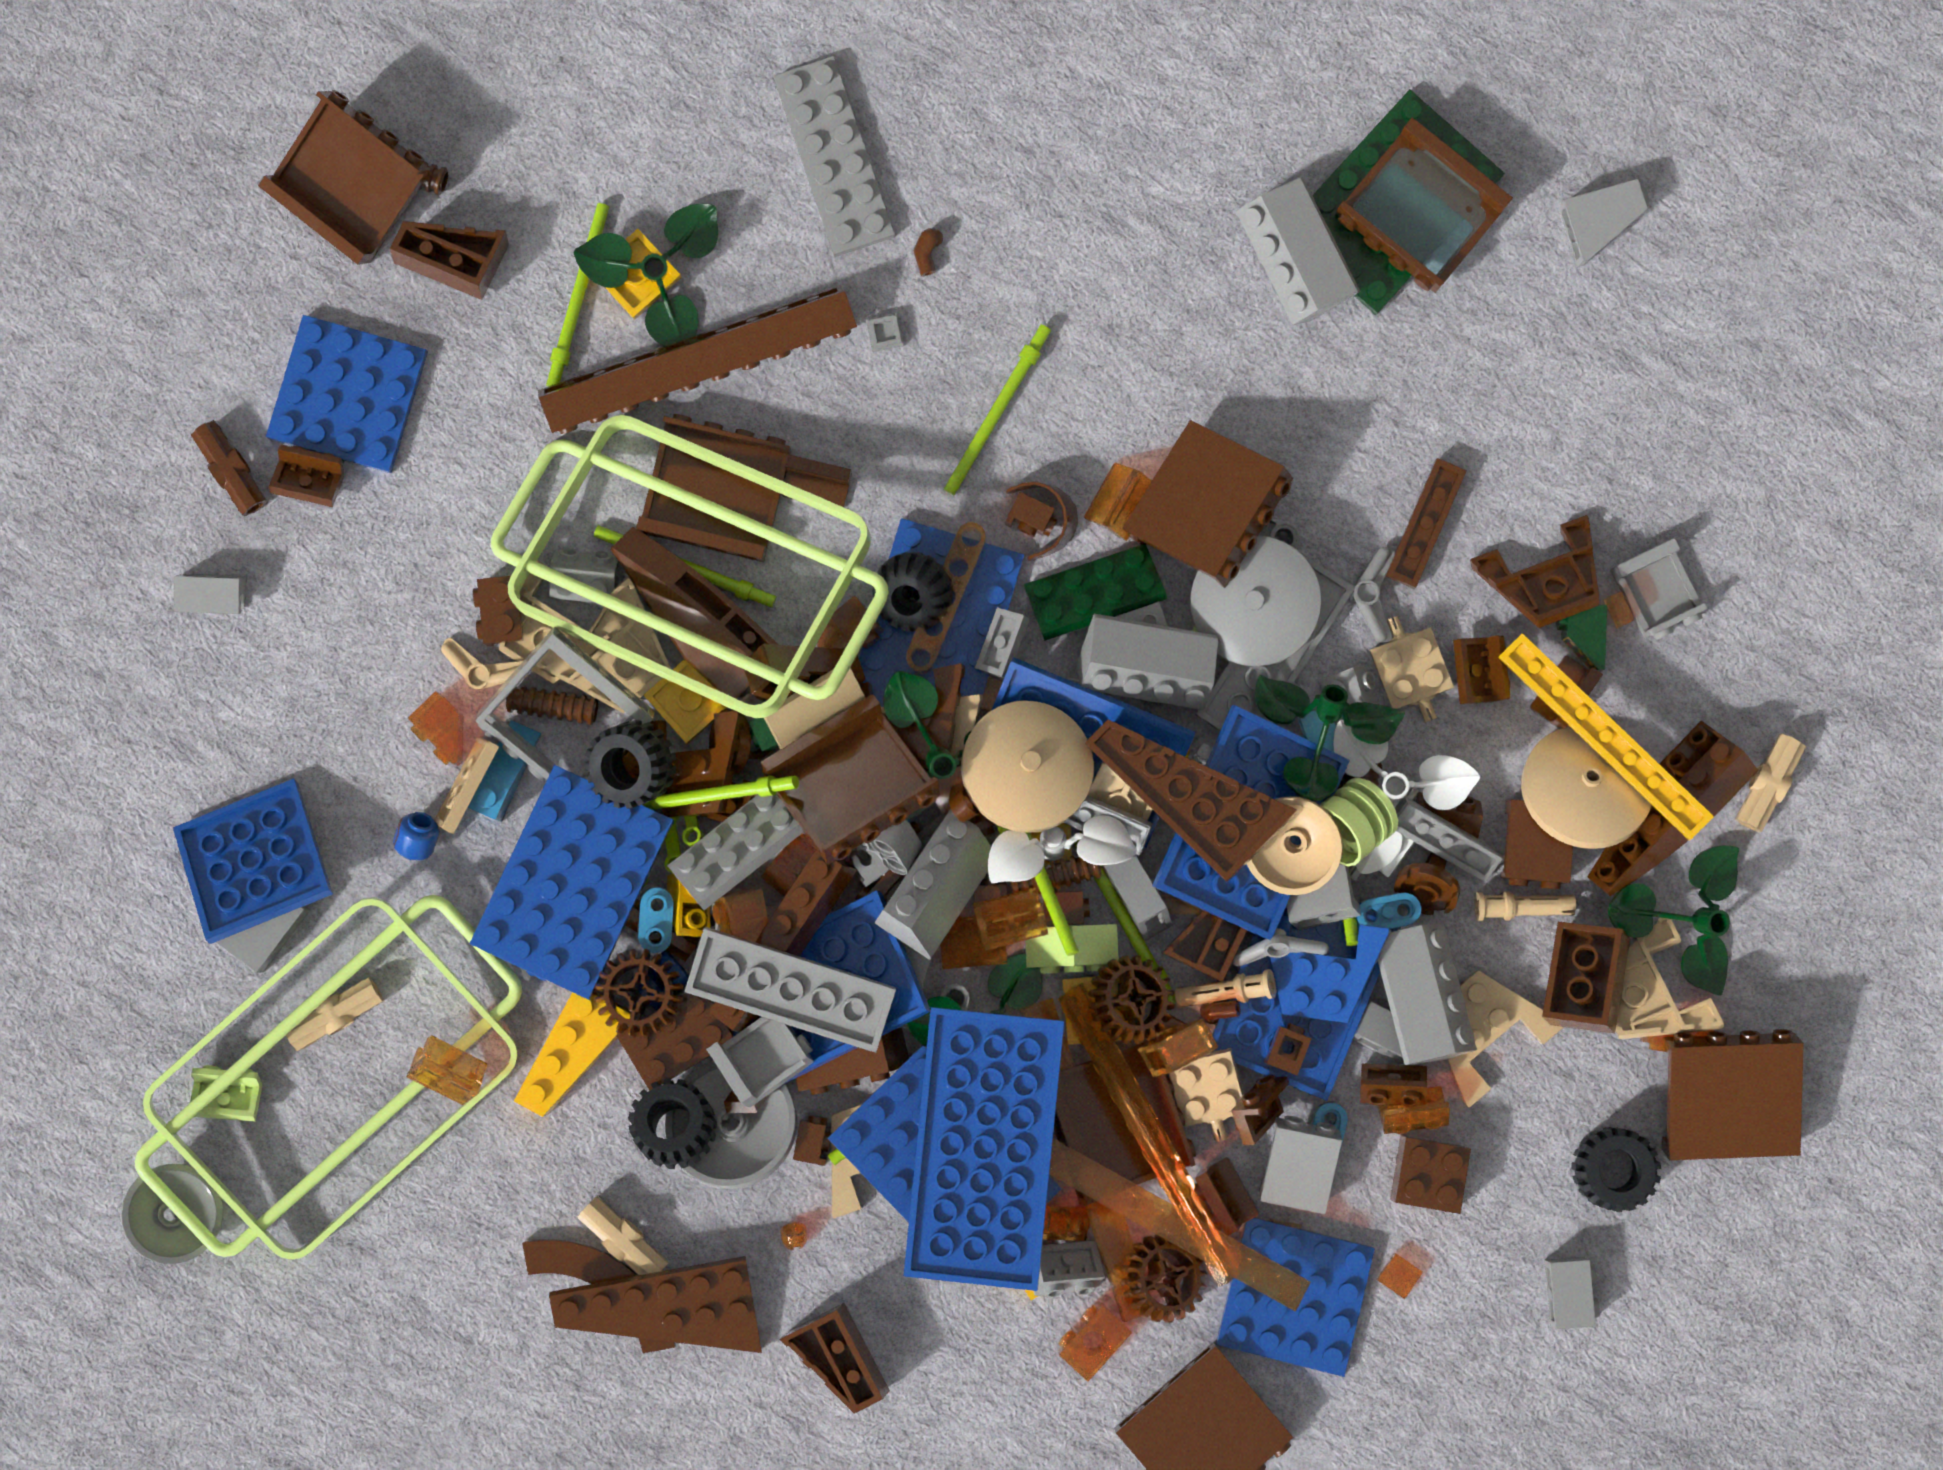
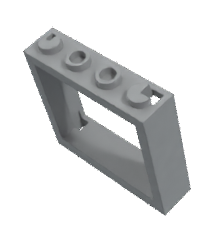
M553 627L477 712L475 719L479 723L477 726L484 731V735L489 738L495 737L502 742L505 752L514 759L520 757L529 765L527 767L528 770L540 780H543V778L548 779L555 764L493 712L549 649L554 651L633 718L632 721L641 720L642 724L650 723L654 716V710L556 627ZM586 770L581 777L587 779L586 776L590 775V771Z

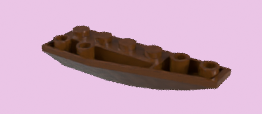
M632 527L611 547L610 550L654 615L748 657L762 644L779 645L711 582L636 528ZM669 636L683 658L718 691L737 699L749 687L744 669Z
M1700 721L1660 763L1713 816L1759 771L1741 748L1703 721ZM1651 805V809L1641 827L1625 841L1606 847L1587 877L1605 893L1612 896L1656 867L1684 845L1688 839Z

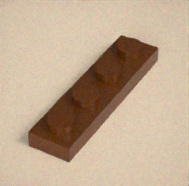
M1435 459L1385 577L1413 589L1417 587L1467 470L1442 459Z

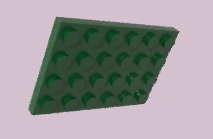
M1411 89L1406 92L1312 195L1361 291L1354 295V297L1374 315H1377L1413 275L1406 270L1400 271L1389 262L1388 259L1390 257L1382 250L1375 251L1364 242V236L1355 229L1350 231L1339 222V216L1335 213L1339 205L1346 201L1401 134L1409 120L1413 117L1495 184L1505 174ZM1395 164L1389 165L1354 208V210L1422 264L1464 220Z

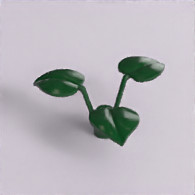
M693 204L675 211L665 224L664 234L668 241L676 245L666 253H663L662 256L650 254L643 259L642 263H629L632 257L629 243L618 234L603 233L574 249L575 260L582 272L590 280L606 288L622 286L628 278L627 268L641 269L647 280L657 282L664 301L652 304L645 316V326L652 339L666 346L695 336L698 329V313L694 303L685 295H677L669 300L662 280L668 273L666 260L678 252L680 248L683 254L689 258L705 257L714 249L718 240L717 208L715 205Z
M897 671L889 679L884 691L883 705L888 719L899 728H906L914 721L916 722L930 748L926 755V765L929 768L925 770L930 778L935 776L938 779H947L954 774L956 765L959 764V759L962 757L963 750H959L953 757L948 749L936 747L921 721V718L932 715L937 707L938 695L936 689L922 676ZM969 731V732L965 735V737H964V745H965L966 740H967L969 734L971 733V731ZM919 808L908 816L906 821L919 815L926 808Z
M1260 674L1255 687V699L1260 712L1267 719L1275 723L1290 724L1296 716L1305 718L1317 706L1316 712L1318 717L1324 723L1313 761L1306 757H1295L1286 763L1283 770V777L1287 786L1300 797L1312 801L1323 800L1329 797L1335 791L1339 780L1334 766L1327 763H1319L1330 724L1343 717L1344 725L1351 726V732L1355 738L1368 744H1383L1393 737L1405 715L1404 711L1367 702L1349 704L1347 702V691L1335 684L1325 686L1322 689L1321 695H1316L1311 704L1308 694L1302 688L1292 683L1273 680Z
M1726 845L1714 846L1700 852L1693 859L1689 869V882L1692 886L1700 889L1698 896L1708 906L1699 908L1694 912L1693 916L1653 911L1656 906L1655 894L1648 886L1640 883H1631L1623 887L1611 900L1608 908V916L1614 928L1623 929L1632 938H1640L1650 934L1653 929V917L1692 922L1696 931L1704 934L1697 937V944L1688 946L1684 951L1681 960L1682 974L1692 986L1721 996L1723 993L1728 970L1727 949L1724 942L1718 936H1722L1728 931L1730 918L1725 911L1719 910L1720 906L1718 904H1714L1711 900L1721 901L1729 897L1733 892L1738 875L1737 858L1739 848Z
M1026 953L1003 960L991 971L988 978V990L993 996L1002 999L999 1002L998 1010L989 1013L1007 1015L1005 1013L1006 1002L1013 1009L1023 1010L1033 1006L1038 1001L1042 991L1040 968H1027ZM936 996L927 1000L930 1010L931 1007L962 1010L960 1005L949 997ZM930 1012L907 1023V1027L913 1037L925 1047H927Z

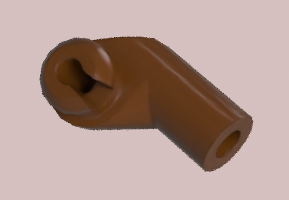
M928 228L922 231L913 248L922 277L936 272L931 253L936 246L943 242V234L938 229Z
M1237 1000L1206 1003L1200 1008V1015L1208 1024H1216L1219 1019L1239 1017L1241 1014L1240 1004Z

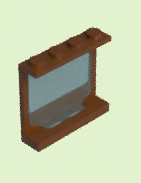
M1412 117L1404 126L1401 134L1345 202L1343 201L1339 205L1335 214L1339 216L1338 220L1345 228L1350 231L1355 229L1362 234L1364 242L1375 251L1382 250L1390 257L1388 259L1395 268L1400 271L1406 270L1415 277L1414 282L1425 291L1431 290L1436 294L1508 206L1513 197Z

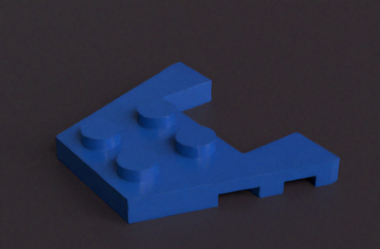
M1282 915L1277 929L1284 930L1286 936L1291 937L1293 925L1289 922L1288 915ZM1359 925L1356 958L1302 952H1290L1288 955L1280 958L1270 957L1282 1014L1349 1023L1367 985L1370 974L1380 957L1381 950L1390 935L1391 928Z

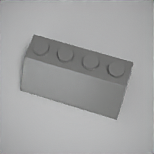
M1303 177L1264 193L1236 210L1292 325L1310 322L1361 292Z
M1094 614L1075 666L1079 684L1081 687L1101 693L1204 710L1215 680L1218 636Z
M950 809L875 921V924L930 960L988 872V858L991 846L979 827L970 821L965 823L959 821Z
M1444 923L1419 925L1390 932L1378 959L1405 1065L1447 1060L1477 1050Z

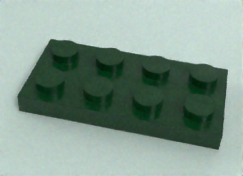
M1146 543L1024 584L1026 595L1044 641L1090 626L1094 614L1116 617L1167 600L1166 591Z

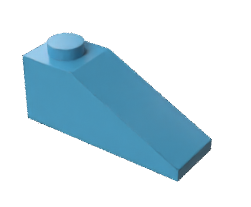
M511 720L508 726L532 746L536 747L542 733ZM499 741L497 744L499 748L467 808L502 822L528 764L520 757L518 759L512 758L503 749L502 746L504 744Z

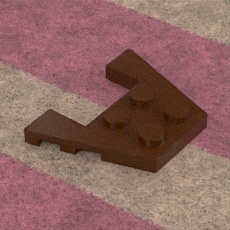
M1587 515L1560 525V533L1567 543L1570 552L1518 572L1510 573L1498 549L1471 558V568L1538 628L1599 606L1597 575L1594 564L1590 522Z
M962 663L933 669L938 703L932 715L921 718L936 747H944L950 753L956 727L954 725L955 715L961 698V681L965 676V666ZM869 682L859 685L865 698L873 694L872 684ZM882 713L923 769L928 770L926 755L930 748L916 722L914 721L906 728H899L888 719L886 713Z
M737 711L714 713L715 748L676 752V760L672 761V765L677 766L676 773L670 775L674 781L671 786L666 788L667 791L663 795L731 785L734 771L731 770L734 752H738L740 739H737L740 723L744 724L746 715ZM651 721L650 723L654 725V731L661 729L665 733L662 738L666 741V721ZM728 799L662 808L664 816L669 818L726 812Z

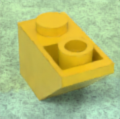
M672 873L667 876V891L673 898L672 924L676 935L701 937L704 928H710V906L703 910Z

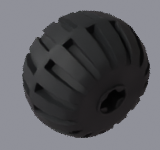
M921 552L901 553L888 559L877 571L885 579L889 591L886 604L879 615L883 620L889 621V625L894 628H901L906 632H920L937 625L948 613L953 597L952 582L944 566L938 564L936 559L930 555L925 556ZM873 586L872 592H873V598H874L875 593H876V590H875V588H874V586ZM912 586L917 590L913 592L910 587Z

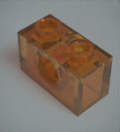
M1102 1302L1097 1307L1092 1304L1080 1317L1083 1323L1075 1332L1069 1329L1058 1342L1061 1346L1058 1350V1355L1087 1382L1132 1334L1131 1329ZM1095 1331L1101 1335V1343L1097 1347L1089 1348L1084 1345L1083 1338L1088 1332Z

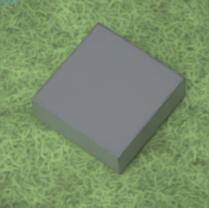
M897 313L866 319L872 352L904 346Z

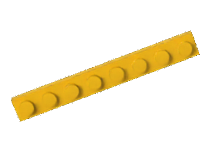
M1523 633L1498 657L1689 841L1714 817Z

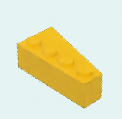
M594 991L591 999L588 1000L572 992L514 1102L542 1117L548 1115L574 1087L578 1080L594 1065L606 1049L617 1039L616 1027L619 1022L609 1027L605 1022L611 1014L606 1016L599 1015L598 1010L606 1006V1003L597 1004L594 998L602 996L601 994ZM615 1003L620 1014L626 1019H630L631 1011Z

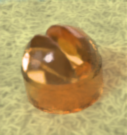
M788 1223L780 1230L782 1243L787 1249L794 1251V1247L802 1249L807 1242V1229L803 1223Z

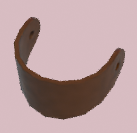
M1027 482L1006 490L1007 494L1026 489L1044 487L1057 497L1063 508L1064 524L1061 535L1055 544L1049 548L1028 556V561L1049 556L1063 549L1074 537L1078 525L1077 508L1070 496L1058 487L1039 482Z

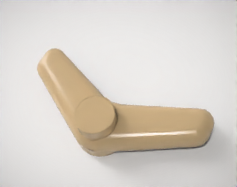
M447 638L441 647L442 653L466 679L467 684L471 688L479 690L503 684L523 662L483 664L452 638Z

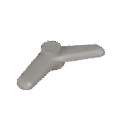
M1389 547L1378 549L1353 591L1354 600L1375 640L1383 643L1389 642L1392 639V634L1379 600V589L1395 554V551Z
M1276 928L1271 940L1264 939L1236 953L1232 963L1235 966H1243L1266 956L1273 958L1284 957L1290 952L1325 955L1329 953V947L1325 942L1286 936L1284 930Z

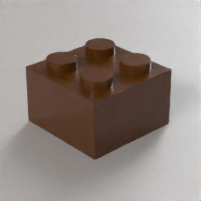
M1400 1135L1390 1200L1405 1205L1461 1214L1471 1148Z

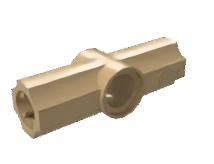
M1782 733L1778 735L1765 762L1758 766L1757 769L1759 771L1750 780L1748 787L1750 791L1737 813L1736 821L1759 833L1763 831L1776 804L1783 800L1791 786V775L1804 753L1805 745L1793 737Z
M368 977L343 993H336L328 997L293 1028L286 1037L296 1051L305 1049V1047L317 1042L327 1034L330 1036L352 1024L356 1017L384 1002L382 994L371 977Z
M598 1195L577 1216L583 1224L602 1240V1245L610 1254L621 1262L625 1261L638 1275L660 1272L669 1263L665 1257L644 1239V1234L626 1218L622 1219Z

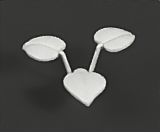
M1343 720L1337 723L1333 739L1334 753L1350 760L1345 773L1360 778L1365 776L1372 768L1384 779L1382 791L1387 795L1392 804L1393 801L1403 799L1409 788L1424 787L1423 797L1430 806L1439 810H1449L1460 805L1480 779L1478 772L1469 764L1446 755L1432 756L1420 765L1419 774L1422 779L1421 782L1408 781L1407 777L1399 772L1388 774L1376 765L1386 758L1388 754V741L1383 744L1365 743L1353 736L1351 726L1344 725ZM1395 831L1381 845L1375 847L1369 855L1356 864L1358 872L1370 874L1389 865L1401 850L1402 835Z
M1099 815L1085 822L1083 833H1076L1068 840L1064 831L1058 827L1042 831L1040 841L1036 838L1029 840L1025 832L1012 830L1003 832L995 839L990 849L988 874L991 883L1005 881L1020 882L1032 879L1043 869L1044 859L1047 861L1059 860L1064 855L1065 849H1071L1072 844L1077 840H1080L1077 845L1078 856L1094 865H1112L1125 862L1135 857L1137 850L1127 829L1119 820L1111 816Z

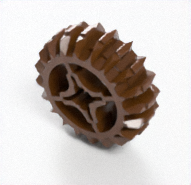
M631 949L629 953L630 960L627 961L626 956L623 953H619L617 957L621 963L617 966L609 960L606 964L612 969V972L607 974L604 971H600L599 976L605 979L606 983L605 985L595 984V989L603 991L604 995L597 996L594 1000L597 1004L606 1003V1006L600 1008L598 1013L600 1016L611 1014L605 1022L609 1027L619 1022L616 1027L618 1034L624 1033L628 1026V1036L630 1038L636 1037L638 1028H640L641 1036L648 1038V1027H652L656 1034H660L661 1028L658 1023L662 1021L666 1026L670 1027L672 1022L666 1017L669 1012L675 1016L680 1014V1011L673 1008L672 1005L673 1002L679 1004L684 1002V998L674 995V992L684 990V985L681 983L673 984V981L677 980L681 975L678 971L667 973L673 966L670 960L660 966L663 958L662 954L656 953L652 960H650V950L644 949L641 959H639L637 950ZM639 967L631 983L616 985L624 973ZM649 968L656 970L661 976L665 985V992L651 989L649 985L650 977L648 976ZM643 984V990H645L651 995H655H646V997L642 996L639 998V1002L636 1003L634 1001L637 998L632 996L628 992L624 991H637L639 990L640 985ZM614 995L628 999L629 1011H631L630 1019H626L620 1014L614 1002ZM663 1002L660 1009L654 1015L640 1020L648 1004Z
M1124 955L1119 957V961L1116 959L1108 961V967H1100L1098 969L1100 977H1094L1090 981L1097 989L1088 991L1087 995L1095 998V1002L1090 1003L1087 1008L1097 1010L1098 1014L1094 1015L1092 1020L1094 1022L1102 1020L1103 1024L1100 1031L1103 1033L1111 1029L1110 1039L1117 1040L1121 1037L1123 1044L1131 1043L1132 1040L1135 1044H1140L1144 1042V1039H1154L1156 1036L1155 1032H1163L1166 1029L1163 1022H1169L1173 1018L1166 1011L1175 1007L1173 1002L1168 1001V997L1173 996L1175 991L1167 990L1165 986L1169 984L1171 979L1168 977L1160 978L1163 970L1161 967L1152 970L1153 960L1148 959L1142 963L1141 956H1133L1130 960L1129 956ZM1119 977L1118 993L1115 997L1111 998L1112 986ZM1139 979L1146 985L1148 990L1142 988ZM1127 997H1134V999L1142 998L1141 1000L1136 1001L1135 1003L1129 1002V1000L1121 1001L1122 999H1125ZM1148 1002H1152L1150 1014L1146 1021L1143 1022L1145 1006ZM1114 1009L1119 1010L1123 1014L1124 1020L1117 1015Z
M1163 1232L1156 1233L1154 1238L1151 1235L1145 1236L1143 1244L1138 1242L1132 1245L1135 1253H1127L1125 1255L1130 1265H1123L1120 1268L1123 1272L1128 1273L1127 1278H1123L1120 1283L1129 1286V1289L1123 1295L1126 1298L1134 1297L1130 1307L1133 1309L1140 1308V1316H1151L1153 1322H1160L1163 1319L1165 1323H1172L1174 1318L1177 1320L1186 1318L1185 1311L1188 1313L1194 1312L1196 1309L1193 1302L1204 1300L1198 1291L1205 1290L1208 1287L1206 1284L1201 1283V1277H1205L1208 1273L1199 1268L1205 1260L1203 1258H1195L1198 1248L1195 1246L1188 1247L1189 1240L1186 1238L1178 1240L1176 1234L1169 1233L1166 1236ZM1162 1250L1172 1254L1178 1260L1179 1265H1172L1168 1257L1164 1258ZM1148 1265V1274L1145 1277V1270ZM1166 1275V1278L1163 1279V1283H1156L1162 1280V1278ZM1183 1278L1182 1288H1180V1282ZM1157 1290L1160 1297H1164L1166 1305L1157 1302L1148 1291Z

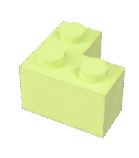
M1117 924L1069 926L1079 950L1077 954L1072 956L1066 955L1055 927L1025 929L1027 968L1040 967V974L1060 973V966H1064V973L1084 972L1083 965H1086V971H1098L1100 967H1106L1108 961L1112 959L1119 961Z

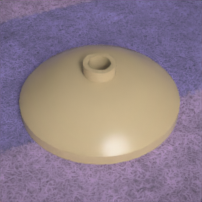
M1291 796L1274 799L1297 809L1298 812L1247 863V866L1260 883L1275 892L1287 895H1302L1313 892L1325 885L1333 877L1340 864L1343 843L1339 827L1333 817L1322 806L1311 800ZM1296 835L1300 837L1302 843L1295 845L1291 842L1290 837Z

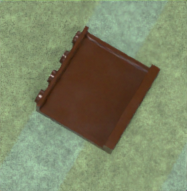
M336 90L318 91L316 96L321 101L273 175H265L258 186L357 265L371 263L431 169L423 163L425 160L420 154L411 149L406 150L399 145L397 136L388 130H380L373 124L374 119L369 114L359 109L356 111L348 104L349 99Z
M673 414V418L664 416V431L784 482L787 457L792 452L790 446L785 445V440L773 436H767L766 440L754 438L755 433L744 429H736L735 433L724 431L723 425L710 421H705L703 426L691 423L692 418L681 414ZM660 442L652 476L773 528L781 496L780 493ZM652 489L648 490L642 517L639 516L636 526L637 530L646 535L763 563L769 545V540Z
M1190 420L1122 529L1132 540L1139 544L1147 543L1212 577L1223 588H1226L1228 583L1237 576L1240 564L1246 554L1254 549L1257 537L1264 525L1269 524L1272 520L1277 504L1281 498H1284L1289 493L1294 478L1285 466Z
M873 694L761 761L764 776H774L775 778L798 777L799 787L797 789L778 791L777 795L827 865L835 860L840 861L846 858L859 845L874 841L882 831L891 825L896 826L903 823L911 813L919 808L929 807L940 796L938 780L936 777L932 779L929 777L884 717L880 703Z
M1787 1029L1773 1030V1033L1768 1034L1744 1030L1740 1032V1035H1727L1724 1032L1712 1031L1708 1032L1707 1036L1676 1033L1674 1037H1664L1663 1042L1668 1048L1667 1137H1662V1150L1669 1161L1801 1156L1804 1043L1795 1033Z
M1153 1040L1127 1047L1062 1070L1059 1073L1054 1131L1079 1205H1089L1100 1201L1102 1197L1184 1167L1196 1165L1194 1157H1196L1195 1147L1192 1141L1186 1138L1183 1126H1185L1184 1115L1179 1107L1176 1108L1172 1096L1175 1093L1173 1083L1168 1076H1165L1162 1067L1164 1063L1163 1053L1160 1047L1154 1044Z
M1214 1342L1114 1427L1115 1433L1146 1470H1265L1266 1465L1264 1463L1273 1455L1276 1458L1283 1455L1291 1447L1289 1441L1294 1438Z

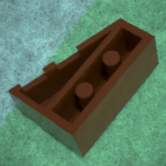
M1202 910L1161 953L1223 982L1247 930Z

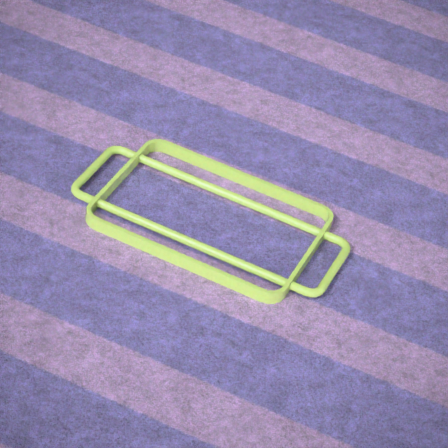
M625 415L613 416L604 421L596 430L587 447L566 439L554 440L547 444L539 454L491 538V548L495 556L504 562L516 566L508 583V595L513 604L523 614L548 626L556 627L559 631L753 718L768 717L777 712L785 702L790 691L814 700L826 699L833 695L840 687L886 604L889 595L888 584L885 579L878 573L860 566L871 544L870 532L861 516L800 488ZM619 430H633L853 524L860 529L861 535L851 556L846 560L603 455L600 452L612 434ZM559 452H566L580 458L523 556L507 549L504 546L505 537L554 455ZM593 464L841 571L785 673L536 562ZM529 573L776 683L778 686L766 702L757 705L744 703L520 600V590ZM853 578L874 586L876 590L875 596L828 681L824 685L816 687L797 679Z
M437 895L424 896L402 915L383 899L370 897L363 898L354 903L159 1076L145 1092L143 1099L144 1113L158 1132L138 1150L135 1158L136 1171L141 1179L214 1254L223 1257L235 1256L257 1237L281 1258L292 1260L302 1258L311 1253L508 1076L515 1067L518 1056L517 1045L510 1033L498 1021L512 1010L521 998L522 984L517 974L504 960L473 946L509 986L508 995L489 1012L410 926L426 910L436 908L445 915L470 943L475 929L451 902L444 897ZM373 905L383 909L394 920L391 925L168 1123L157 1114L152 1102L155 1090L352 914L364 906ZM404 931L483 1018L257 1220L176 1133ZM491 1027L507 1043L511 1056L506 1066L307 1245L298 1249L286 1248L266 1230ZM169 1141L249 1226L233 1242L229 1244L220 1242L150 1168L148 1163L150 1156L165 1142Z

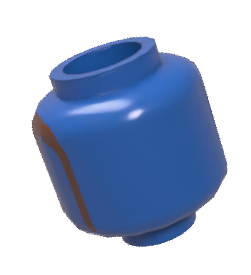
M423 812L404 815L399 820L394 835L393 845L395 850L408 860H424L429 858L433 854L439 838V826L430 815Z

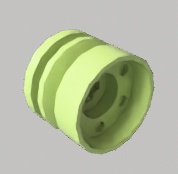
M1362 778L1351 779L1342 788H1339L1332 797H1328L1320 804L1333 817L1339 827L1343 843L1340 864L1345 866L1358 864L1375 847L1381 845L1385 839L1392 836L1398 829V817L1393 804L1387 795L1369 780Z

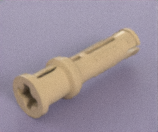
M1504 891L1502 895H1484L1483 892H1476L1474 911L1477 921H1483L1484 918L1503 917L1505 921H1510L1515 916L1524 915L1574 916L1576 898L1574 894L1514 896L1509 891Z
M1270 969L1264 970L1263 974L1245 976L1242 973L1237 974L1233 980L1183 988L1177 987L1175 989V999L1179 1008L1233 999L1246 1003L1250 998L1266 996L1268 999L1276 997L1275 978Z

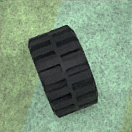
M641 720L628 721L599 733L600 736L595 737L591 741L593 747L587 749L585 755L590 758L589 761L585 762V770L590 771V775L586 777L588 783H594L595 788L592 789L596 795H603L602 801L607 804L613 802L616 808L625 806L626 809L634 808L663 795L667 791L666 788L672 785L674 779L670 775L676 773L677 766L672 765V761L676 760L675 752H670L669 747L672 746V743L669 739L665 741L662 738L665 733L661 729L654 731L653 724L649 722L642 724ZM624 749L630 751L638 761L640 769L638 780L632 778L623 766L622 754Z
M671 1078L664 1079V1085H659L657 1081L652 1083L653 1089L649 1092L644 1088L639 1093L642 1099L640 1101L634 1099L631 1105L635 1112H629L628 1120L632 1124L628 1126L629 1132L634 1138L633 1141L648 1160L651 1159L655 1165L660 1167L664 1164L667 1169H675L676 1164H679L681 1168L689 1167L687 1162L689 1160H693L695 1163L700 1161L699 1154L702 1151L705 1154L710 1151L711 1148L708 1142L715 1141L716 1134L713 1129L717 1128L714 1110L703 1093L693 1084L688 1086L685 1080L678 1079L677 1083H674ZM675 1109L686 1110L690 1113L689 1124L682 1134L671 1139L657 1137V1124L664 1114Z
M1605 1127L1601 1131L1595 1130L1591 1132L1589 1138L1584 1137L1580 1142L1582 1144L1581 1148L1575 1149L1573 1155L1577 1157L1576 1161L1571 1163V1169L1575 1170V1176L1572 1177L1574 1183L1580 1187L1578 1191L1581 1195L1587 1197L1589 1202L1607 1210L1622 1212V1210H1635V1206L1638 1204L1643 1206L1648 1202L1646 1199L1648 1195L1654 1196L1657 1191L1653 1188L1655 1182L1660 1183L1661 1176L1657 1175V1169H1661V1162L1656 1161L1655 1156L1658 1154L1655 1148L1649 1146L1650 1142L1646 1138L1639 1136L1634 1131L1618 1127ZM1622 1150L1631 1159V1177L1623 1186L1616 1189L1609 1188L1600 1177L1601 1161L1609 1152Z

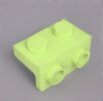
M205 1065L203 1068H192L191 1075L194 1085L190 1102L226 1070L213 1065ZM247 1069L195 1117L256 1122L263 1087L258 1073Z

